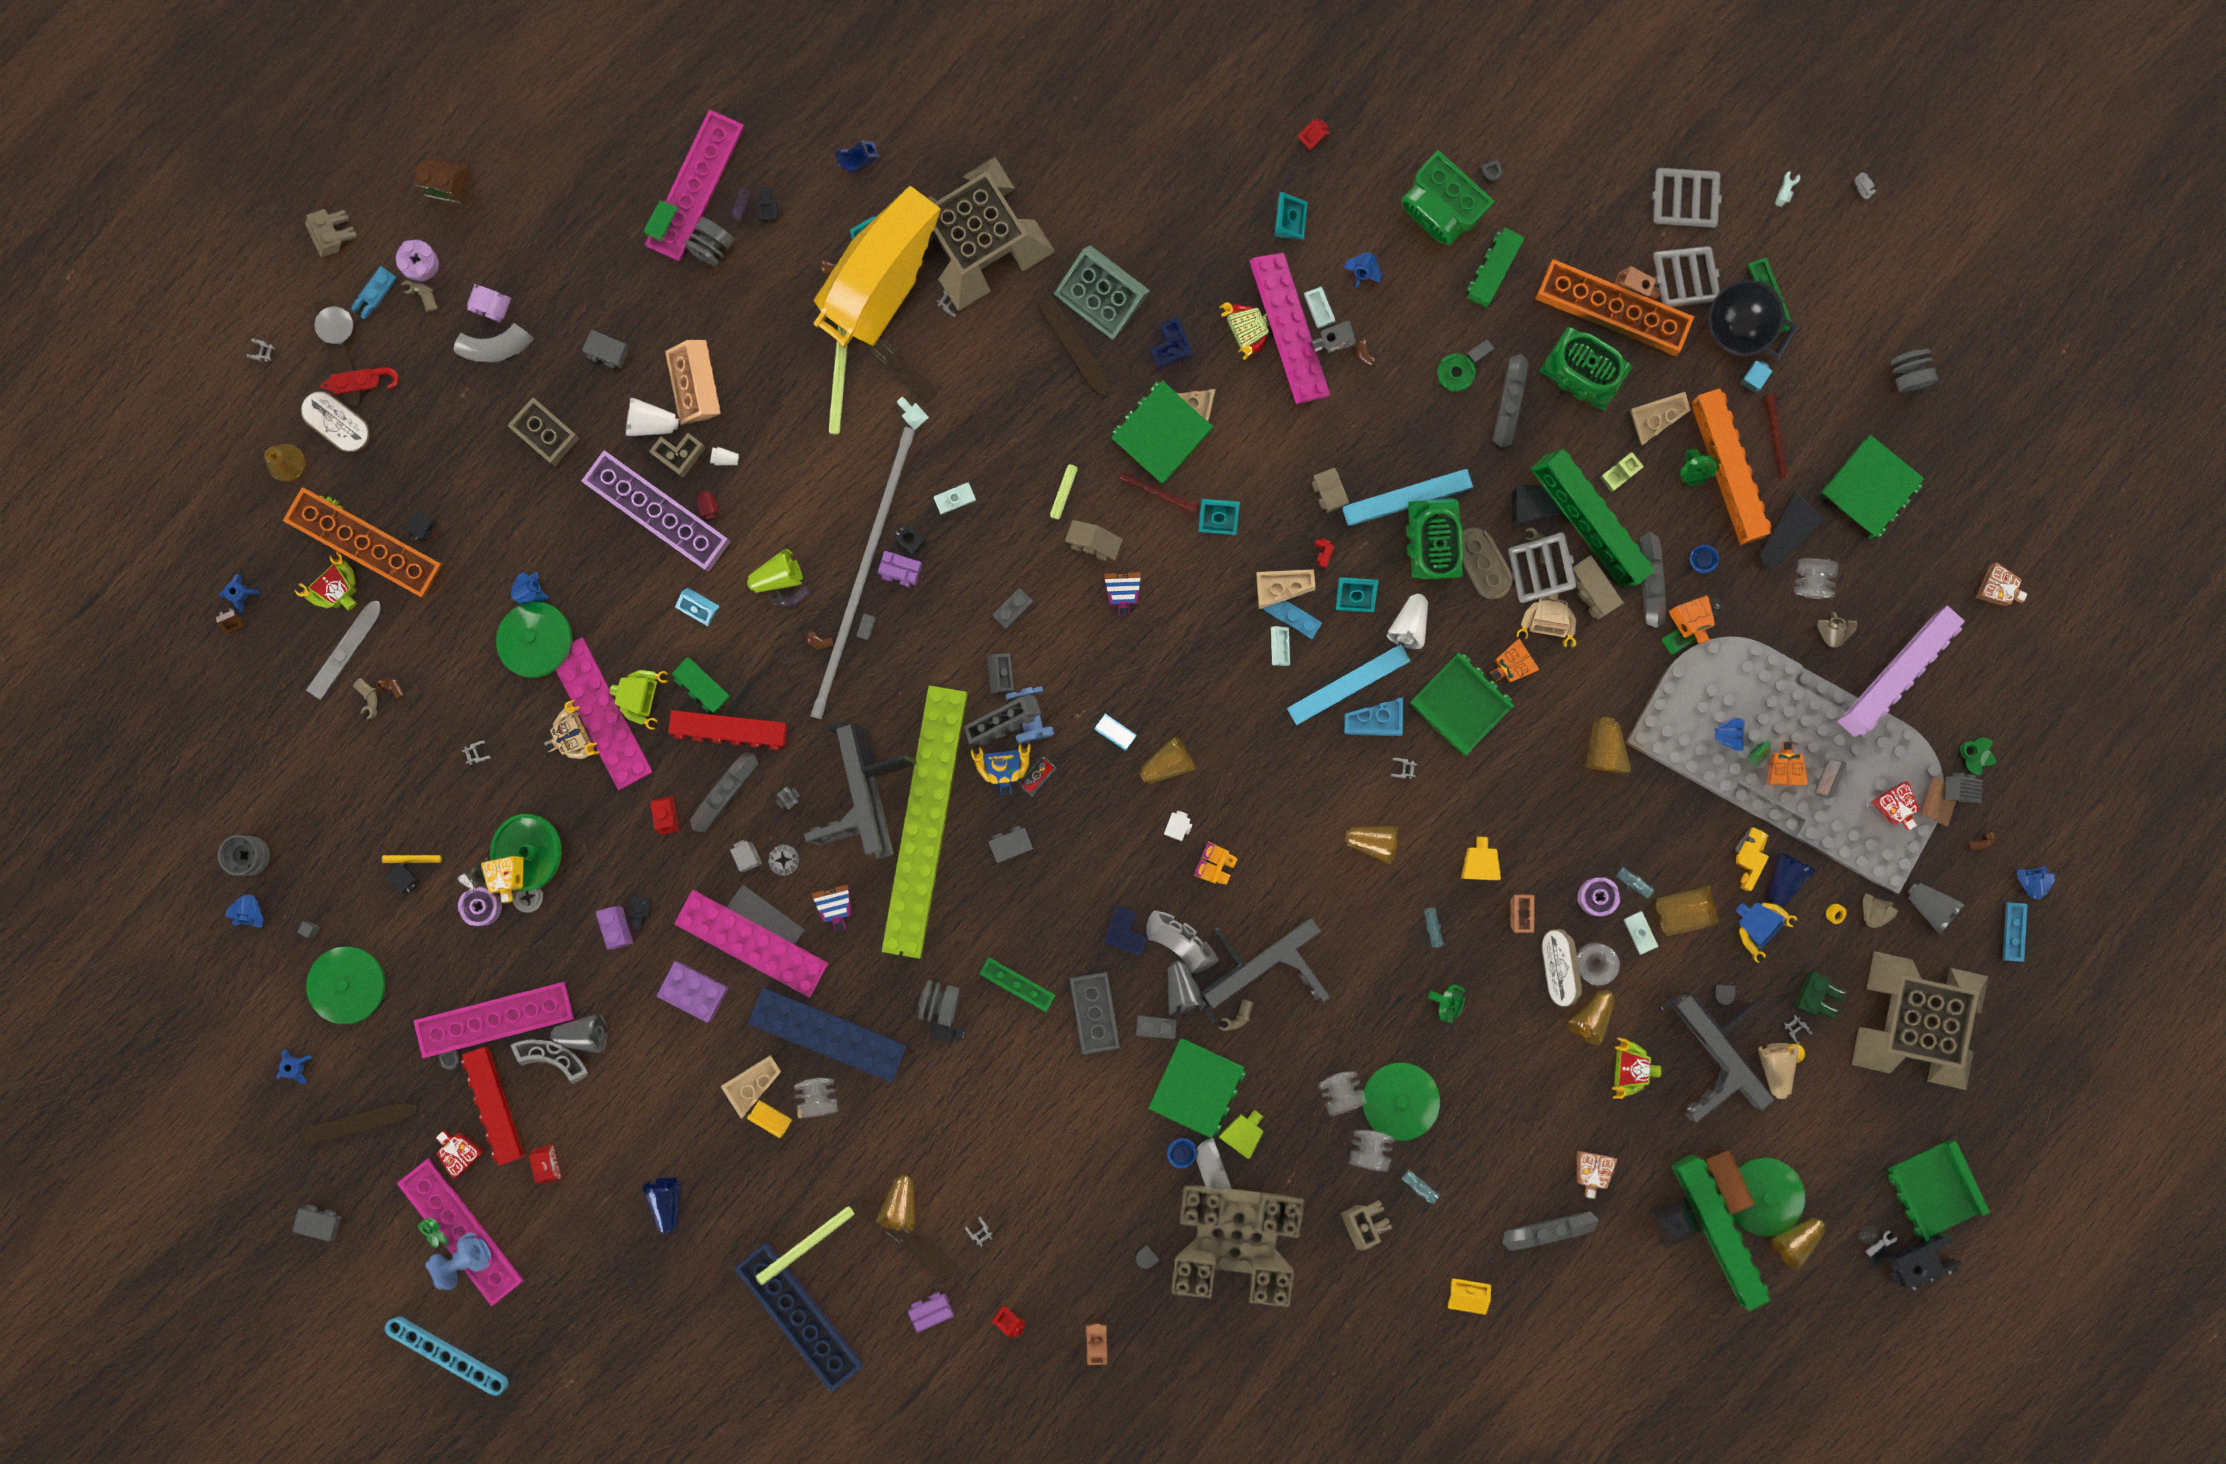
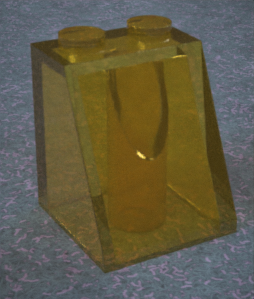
M1603 717L1593 722L1586 768L1618 774L1630 773L1631 766L1620 724L1614 722L1613 718Z
M1710 885L1657 898L1656 910L1658 914H1661V929L1666 933V936L1706 928L1719 923Z

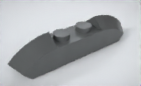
M1522 354L1511 357L1507 367L1493 434V442L1500 447L1512 444L1529 363Z
M1649 531L1640 537L1639 540L1641 553L1650 560L1651 566L1654 569L1642 581L1644 615L1646 624L1658 628L1666 620L1663 559L1659 537Z
M744 752L701 803L690 819L693 831L706 832L756 770L759 762L754 753Z
M1589 1211L1505 1231L1503 1244L1511 1251L1576 1237L1595 1231L1599 1220Z

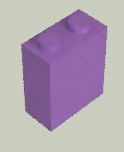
M613 906L596 912L607 949H617L634 943L622 906Z

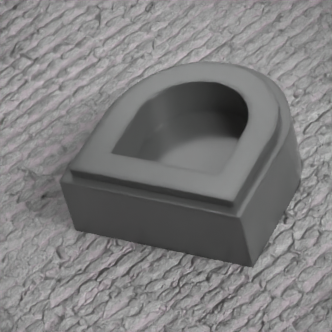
M1498 160L1480 166L1481 173L1486 181L1496 182L1500 179L1502 168Z
M1715 985L1714 996L1716 1001L1723 1005L1732 1003L1735 999V986Z
M458 1049L438 1054L441 1066L447 1070L455 1069L460 1064L461 1059Z
M1145 1245L1136 1255L1137 1264L1144 1269L1152 1267L1159 1261V1258L1148 1245Z

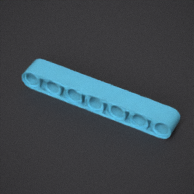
M1468 469L1352 503L1342 507L1347 525L1352 526L1408 509V501L1441 499L1473 488Z
M1402 644L1293 704L1287 710L1295 724L1298 725L1411 660Z
M395 1317L386 1323L385 1331L390 1337L489 1394L498 1395L507 1388L508 1380L504 1375L407 1319ZM394 1322L400 1325L399 1331L393 1329ZM410 1332H414L417 1335L416 1341L410 1339ZM427 1341L433 1343V1351L427 1349ZM444 1351H447V1352L450 1353V1355H451L450 1360H445V1359H444V1357H443V1352H444ZM460 1361L467 1363V1370H463L460 1367ZM477 1371L484 1373V1380L477 1377ZM494 1380L501 1383V1389L494 1387Z

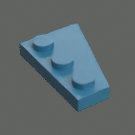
M1403 697L1370 708L1346 713L1344 718V734L1402 736Z

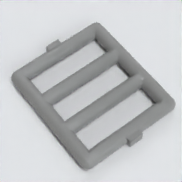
M1658 168L1656 170L1655 191L1652 195V200H1655L1654 223L1717 227L1719 204H1721L1722 195H1719L1720 173L1715 171ZM1663 176L1675 177L1673 217H1661ZM1682 177L1693 178L1692 218H1680ZM1701 178L1712 179L1710 219H1699Z
M1711 247L1654 253L1653 257L1657 273L1655 279L1656 285L1659 284L1662 304L1675 307L1711 303L1719 294L1720 290L1717 279L1720 277L1719 270L1715 269ZM1704 254L1712 289V295L1703 296L1696 255ZM1688 256L1696 297L1686 298L1679 257ZM1671 258L1678 299H1669L1662 259Z
M1564 533L1554 534L1509 548L1508 553L1513 571L1511 573L1513 580H1515L1518 598L1521 603L1568 591L1576 587L1572 568L1574 560L1573 556L1569 555ZM1558 541L1568 582L1558 585L1550 544ZM1541 546L1551 585L1550 588L1543 590L1533 551L1534 548ZM1526 551L1534 592L1525 594L1517 553Z

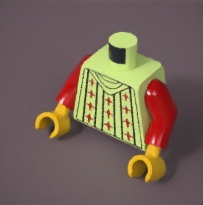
M1230 303L1221 305L1219 308H1224L1226 311L1221 314L1222 317L1230 314L1227 320L1239 344L1240 349L1238 352L1242 351L1245 353L1243 359L1245 360L1250 355L1259 352L1266 343L1269 333L1266 327L1270 325L1267 314L1261 316L1259 309H1254L1251 306L1231 305Z

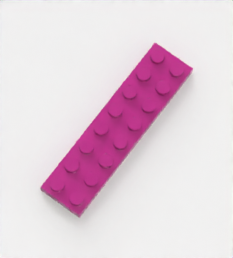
M712 110L708 111L665 201L678 207L664 241L661 242L648 237L645 243L646 247L679 262L681 261L687 249L683 243L685 240H691L689 235L690 233L694 234L696 230L695 226L702 217L744 129L743 124Z
M1284 253L1251 259L1250 264L1296 404L1327 398L1330 396L1317 353L1312 344V338Z
M581 637L572 642L568 657L556 672L570 699L575 700L573 702L574 706L580 707L577 712L593 743H597L595 747L599 751L617 789L621 790L650 775L653 771L623 713L620 711V707L615 704L614 696L610 695V688L584 638Z
M694 889L691 891L674 923L809 998L812 996L829 964Z
M561 982L414 1020L422 1058L566 1022L573 1020L574 1016L566 982Z
M430 1159L425 1160L397 1183L425 1220L430 1217L440 1225L438 1230L448 1239L450 1245H445V1247L452 1256L458 1251L457 1243L459 1238L467 1233L476 1234L475 1238L478 1240L482 1239L486 1243L491 1254V1258L488 1260L489 1266L479 1272L473 1271L470 1268L464 1271L491 1306L524 1281Z

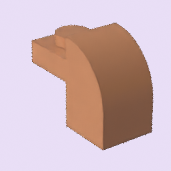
M1100 1324L1087 1326L1088 1365L1107 1364L1106 1326Z

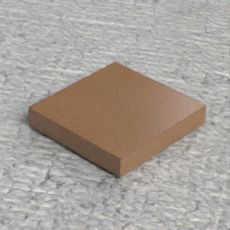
M1936 778L1932 779L1921 815L1938 821L1937 823L1943 826H1948L1956 801L1945 800V782Z

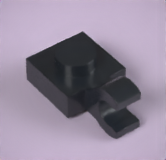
M761 187L762 200L757 201L758 220H778L776 199L771 200V190L769 187Z
M631 897L629 916H634L633 930L642 931L643 917L649 918L651 898Z
M934 1021L931 1040L951 1043V1037L965 1039L966 1031L953 1029L954 1023L949 1027Z
M1890 1231L1884 1233L1883 1241L1880 1239L1866 1251L1869 1259L1875 1265H1878L1890 1254L1889 1250L1899 1244L1897 1237L1889 1240L1893 1236Z

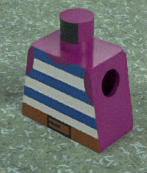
M1141 572L1104 574L1110 606H1118L1119 617L1130 616V605H1137Z
M847 884L812 893L823 922L832 921L835 932L846 929L844 918L852 916L850 886Z

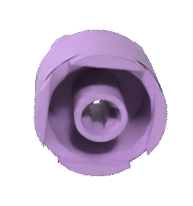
M420 240L405 241L397 251V267L409 280L419 283L425 282L437 273L439 261L436 253L427 243Z
M474 284L467 303V310L482 316L485 312L486 317L501 323L511 298Z
M1599 877L1589 879L1581 885L1577 901L1585 913L1591 916H1606L1616 910L1620 897L1614 882L1607 878ZM1601 893L1600 897L1602 898V900L1596 901L1597 897L1595 896V894Z
M474 887L461 895L458 902V910L462 919L470 925H490L500 916L502 910L501 898L497 893H490L488 888ZM478 903L483 906L482 910H479L480 908L477 907Z

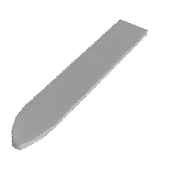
M372 601L361 611L306 691L320 700L323 698L377 621L381 610L378 601Z

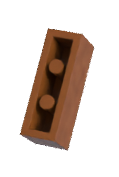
M1730 1150L1706 1160L1708 1163L1706 1164L1708 1167L1707 1171L1716 1180V1190L1719 1194L1722 1193L1726 1203L1724 1208L1727 1212L1730 1211L1731 1214L1755 1205Z

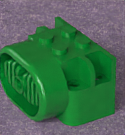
M1439 150L1417 172L1413 186L1401 199L1402 206L1406 212L1432 237L1445 245L1453 244L1463 232H1468L1489 213L1495 202Z
M1567 327L1539 372L1558 383L1557 386L1562 390H1569L1574 393V397L1578 400H1585L1601 411H1604L1631 371L1632 366L1622 358L1616 349L1589 333H1580L1571 327Z
M1447 498L1408 501L1409 525H1406V535L1410 539V544L1407 545V554L1411 558L1412 578L1445 579L1462 577L1464 548L1458 500Z

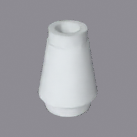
M720 447L712 448L710 463L715 465H737L739 454Z

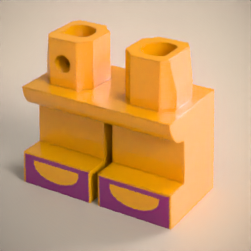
M1208 841L1201 858L1216 864V866L1200 859L1193 876L1214 884L1218 882L1227 885L1230 875L1222 872V867L1227 865L1234 868L1237 858L1229 854V851Z

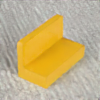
M760 1100L747 1117L750 1121L779 1138L783 1137L792 1122L791 1118Z
M1452 1278L1448 1308L1486 1314L1491 1301V1285Z

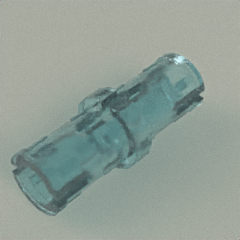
M1622 867L1616 875L1617 878L1628 884L1630 889H1635L1647 899L1655 890L1642 881L1640 876H1635L1625 867Z
M1436 908L1424 909L1427 923L1426 931H1429L1432 948L1444 945L1440 931L1442 927L1438 922Z
M1410 1170L1402 1177V1181L1414 1189L1416 1194L1423 1196L1430 1204H1433L1439 1197V1194L1426 1185L1427 1182L1421 1181Z

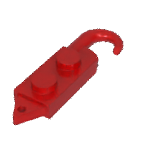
M389 367L331 374V377L321 384L320 387L334 392L335 395L369 390L378 385L380 375L389 374L393 377V383L387 386V389H392L397 385L399 377L397 372Z

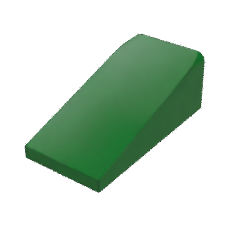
M660 200L644 229V234L663 242L678 207Z
M1679 628L1662 638L1664 645L1671 655L1697 640L1695 634L1685 638Z
M1769 741L1758 743L1748 754L1747 758L1754 765L1759 766L1770 754L1771 743Z

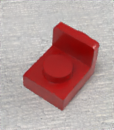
M1316 119L1298 137L1312 150L1325 136L1330 134L1329 127L1323 120L1319 121Z
M1320 538V540L1316 539L1314 546L1325 549L1324 551L1320 550L1317 561L1320 562L1319 568L1326 570L1334 545H1331L1329 540Z
M1005 1306L1002 1307L992 1320L1000 1330L1012 1338L1020 1336L1027 1324Z

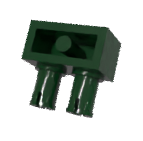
M1808 971L1793 1007L1810 1015L1820 1013L1834 1020L1837 1015L1831 1012L1838 1013L1839 1009L1824 1003V996L1827 995L1842 1002L1844 997L1840 995H1845L1846 990L1831 985V979L1816 972Z

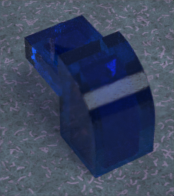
M860 141L851 149H839L834 153L839 166L843 170H847L848 173L857 172L869 166L880 157L872 141Z

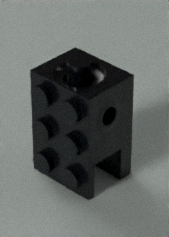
M1937 1233L1929 1237L1930 1241L1928 1242L1922 1240L1888 1255L1886 1258L1892 1269L1889 1274L1893 1282H1898L1899 1286L1907 1289L1917 1290L1923 1287L1922 1283L1934 1282L1941 1278L1940 1275L1944 1273L1952 1274L1959 1270L1958 1267L1963 1265L1962 1261L1949 1258L1940 1263L1935 1252L1953 1243L1950 1236Z

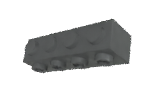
M1022 696L963 727L969 744L985 746L990 744L994 738L1004 737L1006 735L1005 732L1015 731L1021 728V724L1035 721V717L1041 715V711L1035 696Z

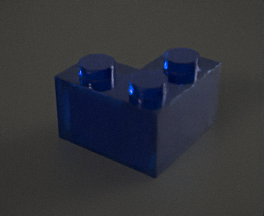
M1178 317L1160 324V330L1166 343L1150 349V355L1158 371L1193 356V350Z
M1117 906L1104 943L1141 956L1147 937L1129 931L1136 912Z

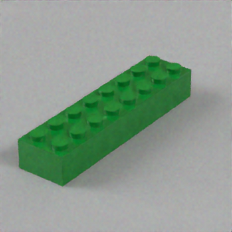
M1561 449L1543 456L1530 468L1618 586L1625 588L1639 585L1654 571L1650 560L1644 557L1639 546L1628 536V531L1619 524L1616 515L1610 512L1604 499L1598 496L1594 486L1586 480L1582 470L1574 464L1568 452Z
M1689 1155L1671 1164L1740 1306L1750 1311L1770 1301L1768 1297L1770 1292L1766 1284L1761 1283L1759 1279L1761 1274L1757 1266H1753L1750 1261L1752 1259L1748 1248H1744L1741 1243L1743 1237L1739 1230H1735L1733 1223H1735L1730 1212H1726L1724 1208L1726 1203L1721 1194H1717L1715 1190L1717 1185L1714 1179L1708 1176L1706 1172L1708 1167L1703 1159L1700 1160L1699 1157Z

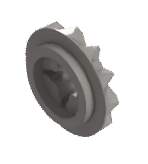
M780 845L771 851L768 863L771 870L776 874L782 876L789 875L797 869L799 855L793 847ZM782 852L786 858H792V860L785 863V869L782 863L776 862V860L782 857Z
M540 888L528 891L529 894L535 895L530 899V903L527 900H521V898L526 896V891L514 890L512 894L514 906L518 910L527 913L537 910L543 902V892Z

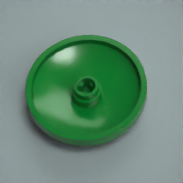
M528 602L511 610L502 620L496 636L497 652L503 664L512 672L527 678L543 677L557 670L565 662L572 645V631L566 617L555 607L543 602Z
M531 814L516 815L502 823L494 834L490 846V861L512 856L523 857V887L516 891H534L545 886L556 874L561 861V842L555 828L544 818Z
M338 947L325 952L314 962L307 977L306 989L312 1007L321 1017L337 1024H352L368 1018L376 1011L383 1000L386 983L382 967L370 953L356 947Z
M1392 1063L1381 1067L1368 1079L1363 1090L1362 1108L1368 1123L1376 1132L1392 1140L1406 1141L1423 1135L1431 1128L1439 1113L1440 1096L1434 1080L1423 1069L1409 1063Z
M1755 1158L1740 1165L1738 1168L1755 1205L1731 1214L1734 1221L1744 1230L1758 1236L1779 1235L1793 1227L1799 1220L1805 1204L1804 1187L1797 1173L1787 1164L1772 1158Z

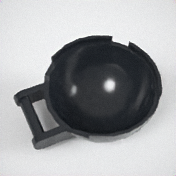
M1749 279L1731 283L1721 290L1713 300L1708 317L1709 329L1714 340L1726 352L1736 356L1750 357L1751 355L1765 352L1773 358L1782 361L1783 353L1795 334L1800 332L1802 328L1784 318V302L1772 287L1761 281ZM1783 324H1785L1790 329L1776 352H1774L1769 347L1778 338Z

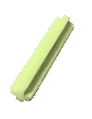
M1069 464L1050 513V517L1054 519H1060L1077 472V467Z

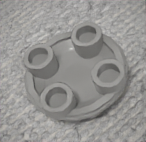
M327 307L317 315L314 323L315 331L319 338L327 343L342 344L352 333L353 319L343 308Z

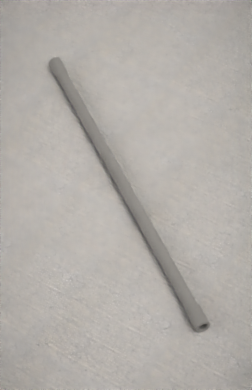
M904 428L893 468L818 697L815 700L810 715L811 717L822 719L841 654L908 449L915 434L914 429Z

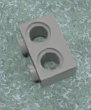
M743 840L734 844V849L730 850L741 872H746L762 865L753 843Z

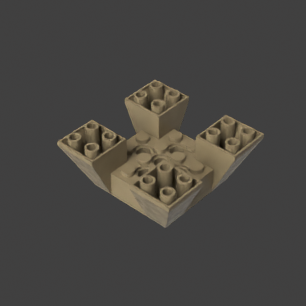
M995 157L964 175L963 178L966 184L937 201L931 196L928 197L930 201L941 208L934 231L931 232L928 242L937 238L951 260L938 280L958 311L991 292L981 269L1011 252L1017 264L1024 272L1055 252L1035 220L1017 219L1003 196L1015 190ZM963 207L970 208V210L967 213H962L960 211ZM989 213L996 214V217L993 219H989L986 216ZM973 223L980 224V226L977 229H972L970 227ZM956 233L964 234L961 239L954 238ZM985 238L990 240L989 244L982 245L980 243L981 240Z
M1874 951L1866 989L1891 994L1885 1031L1859 1027L1851 1065L1891 1073L1905 1057L1931 1062L1927 1082L1966 1090L1974 1052L1968 1050L1975 1013H1982L1989 976L1949 968L1945 985L1921 979L1912 959ZM1933 997L1936 999L1935 1007H1932L1930 1003ZM1910 1012L1914 1017L1912 1022H1909L1907 1019ZM1929 1017H1931L1933 1020V1023L1930 1027L1927 1025V1019ZM1948 1021H1950L1952 1024V1027L1949 1031L1946 1029V1023ZM1925 1036L1929 1038V1043L1926 1046L1923 1044Z
M1185 1186L1180 1224L1196 1225L1198 1228L1196 1239L1176 1256L1172 1294L1211 1298L1214 1269L1251 1273V1303L1289 1307L1294 1270L1275 1249L1277 1235L1299 1237L1303 1200L1278 1194L1207 1186Z

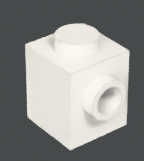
M1178 810L1176 813L1172 812L1164 835L1179 841L1183 840L1185 834L1189 835L1192 824L1189 823L1188 814Z

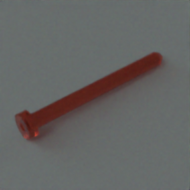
M1777 394L1764 396V401L1768 402L1780 476L1786 478L1788 471L1775 402L1778 396Z
M1120 473L1119 475L1120 480L1190 510V514L1194 515L1199 503L1196 501L1191 503L1125 473Z

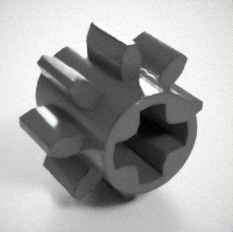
M787 786L776 795L779 798L776 803L782 809L786 807L787 810H790L799 803L797 797L800 795L795 788L790 790Z

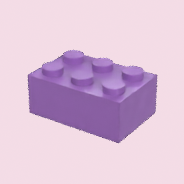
M677 961L673 963L657 997L710 1023L729 987Z

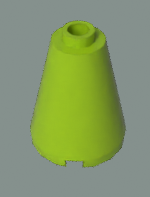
M788 549L782 550L751 573L747 580L749 589L758 593L802 584L800 580L803 578L797 560L793 561L790 557L793 555L792 552Z

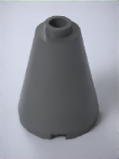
M1914 883L1908 891L1910 894L1909 900L1939 934L1964 906L1960 901L1922 883L1919 885Z
M1182 961L1171 963V966L1168 968L1169 1015L1183 1016L1194 1013V1010L1198 1007L1199 1011L1206 1008L1207 1003L1187 964L1182 963Z
M594 1014L555 1026L551 1031L550 1038L552 1042L566 1048L600 1053V1051L605 1050L607 1044V1033H604L603 1027L607 1026L601 1014Z

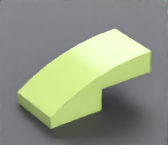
M1631 452L1603 474L1600 479L1612 493L1644 466Z

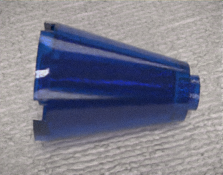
M1779 853L1768 899L1771 900L1770 904L1786 907L1814 874L1815 869L1807 864H1803L1796 858Z
M675 1177L655 1179L656 1183L650 1184V1181H647L642 1185V1191L655 1226L662 1234L671 1233L677 1227L681 1180L677 1181Z

